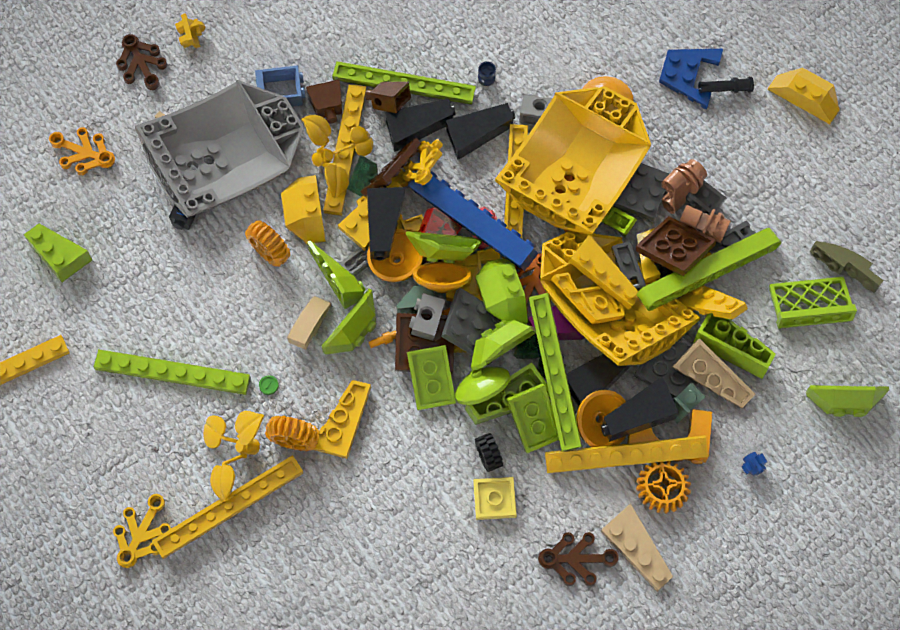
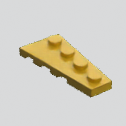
M391 178L392 183L386 188L402 186ZM367 198L338 224V228L364 251L369 244Z
M705 285L677 299L691 311H699L701 315L713 313L714 317L734 319L748 309L745 302Z
M355 380L350 382L339 399L338 405L330 413L329 419L319 430V441L313 450L348 459L372 388L371 384Z

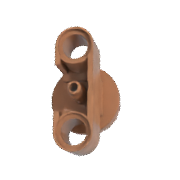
M690 159L687 163H681L662 181V188L668 191L662 198V204L669 213L674 214L686 203V195L689 192L696 194L703 186V181L707 177V171L698 161Z
M686 205L680 218L682 223L702 231V233L716 239L718 243L722 242L731 222L720 212L716 215L715 209L708 215Z

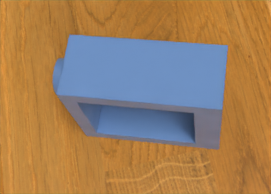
M298 65L255 70L256 85L264 90L265 83L295 80L297 94L285 95L284 97L287 98L292 107L303 105L302 98H306L305 88L301 87L300 83H304L303 72H299Z

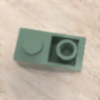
M421 285L413 286L397 304V313L417 314L418 310L414 309L417 298L421 299L423 293L434 296V291Z

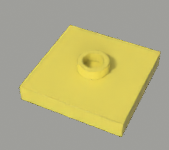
M514 477L473 479L476 520L517 517Z

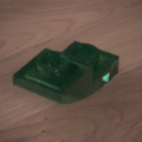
M532 335L531 339L528 338L516 346L514 356L517 359L541 357L537 335Z

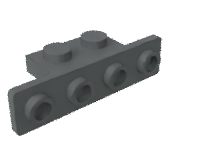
M705 180L703 181V186L696 194L689 192L686 195V200L691 204L695 201L700 205L698 209L705 214H711L713 209L717 211L727 199Z

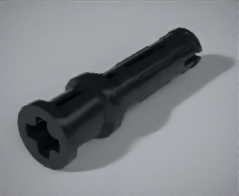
M749 76L745 79L734 77L731 80L700 81L698 83L699 93L731 91L734 94L739 91L751 93L754 90L753 77Z

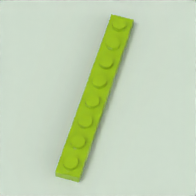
M336 61L332 75L333 80L376 87L381 82H409L411 94L442 100L449 99V101L470 105L473 104L476 86L338 61Z
M548 293L529 297L561 450L568 451L581 448L582 443L550 297Z
M98 349L93 366L95 370L243 395L247 394L251 378L250 374L100 349Z

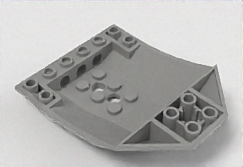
M239 80L190 106L135 125L150 168L167 197L186 217L238 198L289 170L304 127L286 97ZM210 157L214 160V163L211 165L206 164L204 158ZM194 165L197 170L192 171L187 166Z

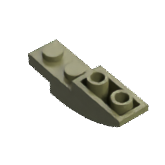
M816 241L809 251L814 258L825 263L831 271L840 275L845 270L851 278L858 280L865 289L871 290L873 293L878 290L884 281L870 270L873 263L847 248Z

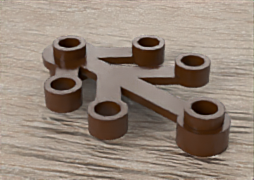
M133 34L125 35L122 40L124 50L120 59L116 61L117 68L120 71H124L128 68L127 59L132 52L134 56L127 72L123 75L125 83L132 84L135 81L134 73L139 65L145 77L144 83L146 88L156 90L160 84L159 79L155 74H151L146 63L157 65V68L160 70L167 68L165 58L155 57L160 54L159 46L139 42V39ZM138 49L149 51L151 56L141 54Z
M567 532L563 534L562 539L553 549L547 548L542 550L538 556V561L543 568L555 570L563 578L566 586H573L576 576L573 573H568L560 563H568L584 578V583L587 586H593L597 580L596 575L589 572L580 563H603L607 567H613L617 564L619 555L613 549H607L603 554H580L587 546H591L594 543L595 537L590 532L585 533L582 540L568 554H559L566 546H570L574 542V535ZM566 536L571 537L572 541L566 542L564 538ZM590 536L592 541L586 542L585 537ZM550 556L552 561L546 562L545 557ZM611 556L613 558V561L608 562L606 560V557ZM571 576L573 582H567L566 577ZM591 576L594 581L590 583L586 578Z

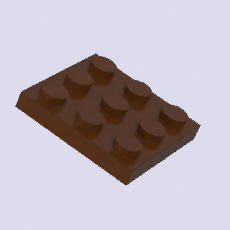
M668 216L636 245V252L684 276L716 246V239Z
M397 313L395 371L410 372L407 352L446 345L450 372L453 374L454 344L441 337L448 315H441L434 340L432 341L411 335L412 328L409 325L412 316L416 317L417 314ZM429 314L421 315L424 320L431 319Z

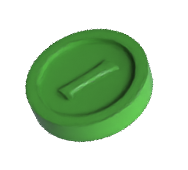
M264 376L259 381V389L265 395H272L278 390L279 384L274 376Z

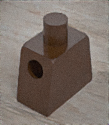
M340 80L307 86V97L315 114L326 118L329 124L337 122L336 115L342 114Z
M381 82L373 90L367 89L365 98L372 101V107L375 110L397 113L411 99L409 82Z

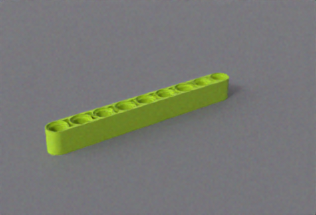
M771 228L763 229L701 259L684 276L674 272L643 287L638 291L637 297L648 311L654 310L773 252L782 242Z

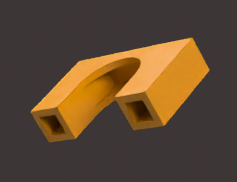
M692 409L689 416L687 437L706 436L709 457L712 412ZM651 427L628 435L627 444L657 441L659 439L655 436ZM708 457L683 460L691 461L693 464L706 463Z

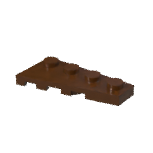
M416 138L406 144L392 158V161L381 169L382 172L370 181L371 184L360 191L364 197L367 196V188H380L382 186L386 188L392 183L391 178L396 177L401 172L400 168L406 166L410 162L409 158L418 152L417 148L421 142Z

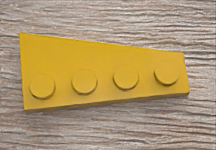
M588 235L568 262L629 310L638 299V290L595 240Z

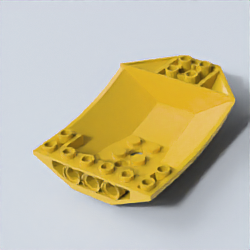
M605 86L555 92L554 97L536 125L497 175L495 181L523 209L556 228L593 235L630 182L651 147V142L637 103ZM572 175L574 180L567 181L564 176ZM561 189L564 193L559 194L555 190Z
M568 231L542 244L540 282L549 294L550 299L565 318L591 344L618 366L646 363L670 349L700 320L697 314L677 299L648 311L638 298L629 310L622 305L625 315L621 321L591 324L552 281L555 274L569 273L577 289L598 286L568 262L588 234ZM601 234L590 235L617 266L611 248L614 245L624 243L622 241L623 237ZM636 279L631 280V283L637 284ZM656 280L646 283V286L655 282Z

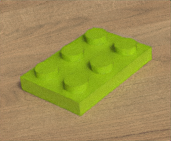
M446 345L407 352L417 410L455 404L456 400Z
M543 383L506 398L526 453L559 440L553 408Z

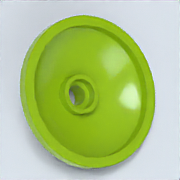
M497 366L473 370L457 387L455 398L462 405L484 402L504 390L511 380V375L507 369Z

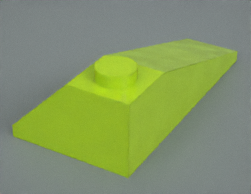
M311 240L308 241L309 252L343 308L346 309L356 304L364 295L365 287L363 283L357 281L354 275Z

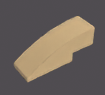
M314 296L293 325L287 336L288 342L306 350L313 336H316L331 303Z

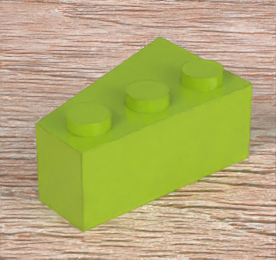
M40 223L24 234L30 246L61 282H64L92 261L88 250Z

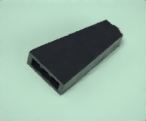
M449 99L402 108L397 113L385 112L386 124L394 152L401 150L406 144L416 138L420 140L446 127V120L453 119V116L456 115L454 105H450Z
M508 103L446 120V132L457 160L510 129V124H513L515 119V113L513 109H510Z
M405 187L367 188L370 259L380 261L390 257L404 202Z
M602 354L568 372L566 375L572 398L579 407L581 402L592 392L608 390L632 365L618 366L605 354Z
M659 378L604 417L601 430L603 435L608 437L609 442L677 418L679 412L664 378Z

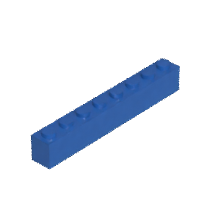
M431 171V180L423 186L417 184L415 180L408 184L413 192L478 239H481L485 244L524 272L538 255L534 243L528 239L526 241L520 238L521 235L516 230H508L506 228L507 225L500 219L494 220L492 218L493 215L486 209L480 210L478 208L479 205L472 199L467 201L462 192L458 189L453 191L450 188L451 185L445 180L439 181L436 179L438 176Z

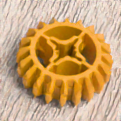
M256 220L245 231L246 238L252 245V248L269 264L279 267L290 257L291 254L287 244L265 222Z
M274 416L269 419L265 434L271 442L281 447L299 451H311L316 448L320 433L315 426L304 420L292 418L291 416Z
M667 461L666 464L658 462V465L654 462L651 463V467L645 465V471H640V477L636 481L640 485H637L636 490L641 491L638 495L639 498L645 497L642 502L643 505L650 503V510L653 507H657L656 512L660 513L662 508L664 513L667 514L669 508L675 512L677 507L682 508L683 502H687L688 497L686 495L691 493V490L688 489L691 486V482L686 481L689 478L688 475H682L684 468L677 469L678 463L671 466V461ZM659 473L657 481L648 483V479L652 475ZM667 474L671 475L675 480L669 479ZM661 483L667 486L666 490L660 487ZM679 489V495L668 500L669 492ZM652 493H657L660 496V499L655 497Z

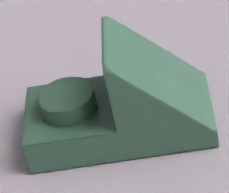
M692 382L673 400L679 412L674 420L677 424L706 397Z

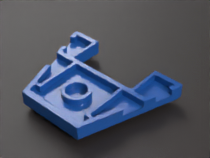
M723 49L668 50L659 83L676 93H682L688 97V100L695 101L701 104L702 108L707 109L711 92L699 93V89L694 88L700 62L719 66Z

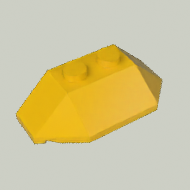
M805 68L777 75L767 89L828 124H831L839 112L834 84Z
M316 175L297 178L281 192L285 226L306 244L310 240L313 243L326 242Z

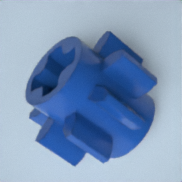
M752 452L743 458L745 463L741 467L746 475L752 473L753 476H757L766 470L764 465L768 461L763 453L757 455L756 452Z

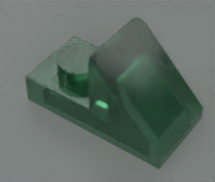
M360 155L347 189L362 197L363 195L360 191L370 185V181L378 175L377 163Z

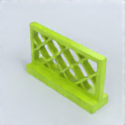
M844 277L769 284V291L777 316L776 324L778 329L853 321L857 312L855 304H852ZM840 283L841 290L838 292L830 286ZM818 285L824 290L818 293L811 288ZM800 287L803 290H805V292L801 296L800 294L793 291L794 288ZM781 289L787 293L784 297L776 294L775 290ZM828 291L834 294L835 297L833 300H830L823 296L824 293ZM807 293H810L817 298L814 302H811L805 296ZM789 294L798 299L795 304L786 300ZM839 297L846 302V305L840 306L835 301ZM822 300L829 305L827 307H820L817 305V302ZM802 301L810 307L809 309H801L798 305ZM783 303L790 307L791 310L781 312L780 306Z

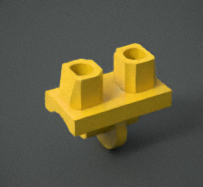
M186 13L182 14V20L175 24L180 34L186 33L179 37L180 44L184 48L193 45L197 49L201 47L198 36H201L205 30V24L198 21V19H188Z

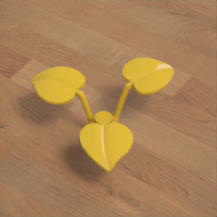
M318 115L303 117L301 120L306 127L309 138L315 145L321 146L317 149V152L313 153L312 162L317 167H325L324 173L328 188L333 199L337 198L348 188L349 178L342 167H337L336 163H330L333 155L354 147L357 155L366 156L373 150V140L366 129L356 126L350 131L352 144L332 152L329 149H324L329 142L328 136L331 134V128L327 120Z
M242 411L235 422L238 439L223 435L226 431V423L221 417L212 415L206 419L203 432L205 444L209 448L214 449L219 447L221 440L236 443V451L241 454L224 461L222 466L216 465L212 470L210 477L212 490L223 501H228V496L235 481V472L227 464L241 458H247V455H256L259 452V441L254 438L262 423L263 414Z

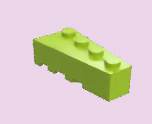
M713 313L707 314L693 341L694 344L698 339H701L718 357L763 379L776 355L775 352L760 340L751 337L744 327L740 328L732 319L714 317Z
M531 362L512 374L509 384L499 394L484 402L466 405L465 410L474 424L477 425L511 414L506 398L542 383L545 385L550 399L548 385Z

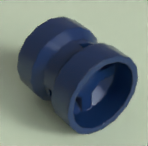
M482 62L478 67V81L483 86L492 85L495 82L496 67L492 62Z

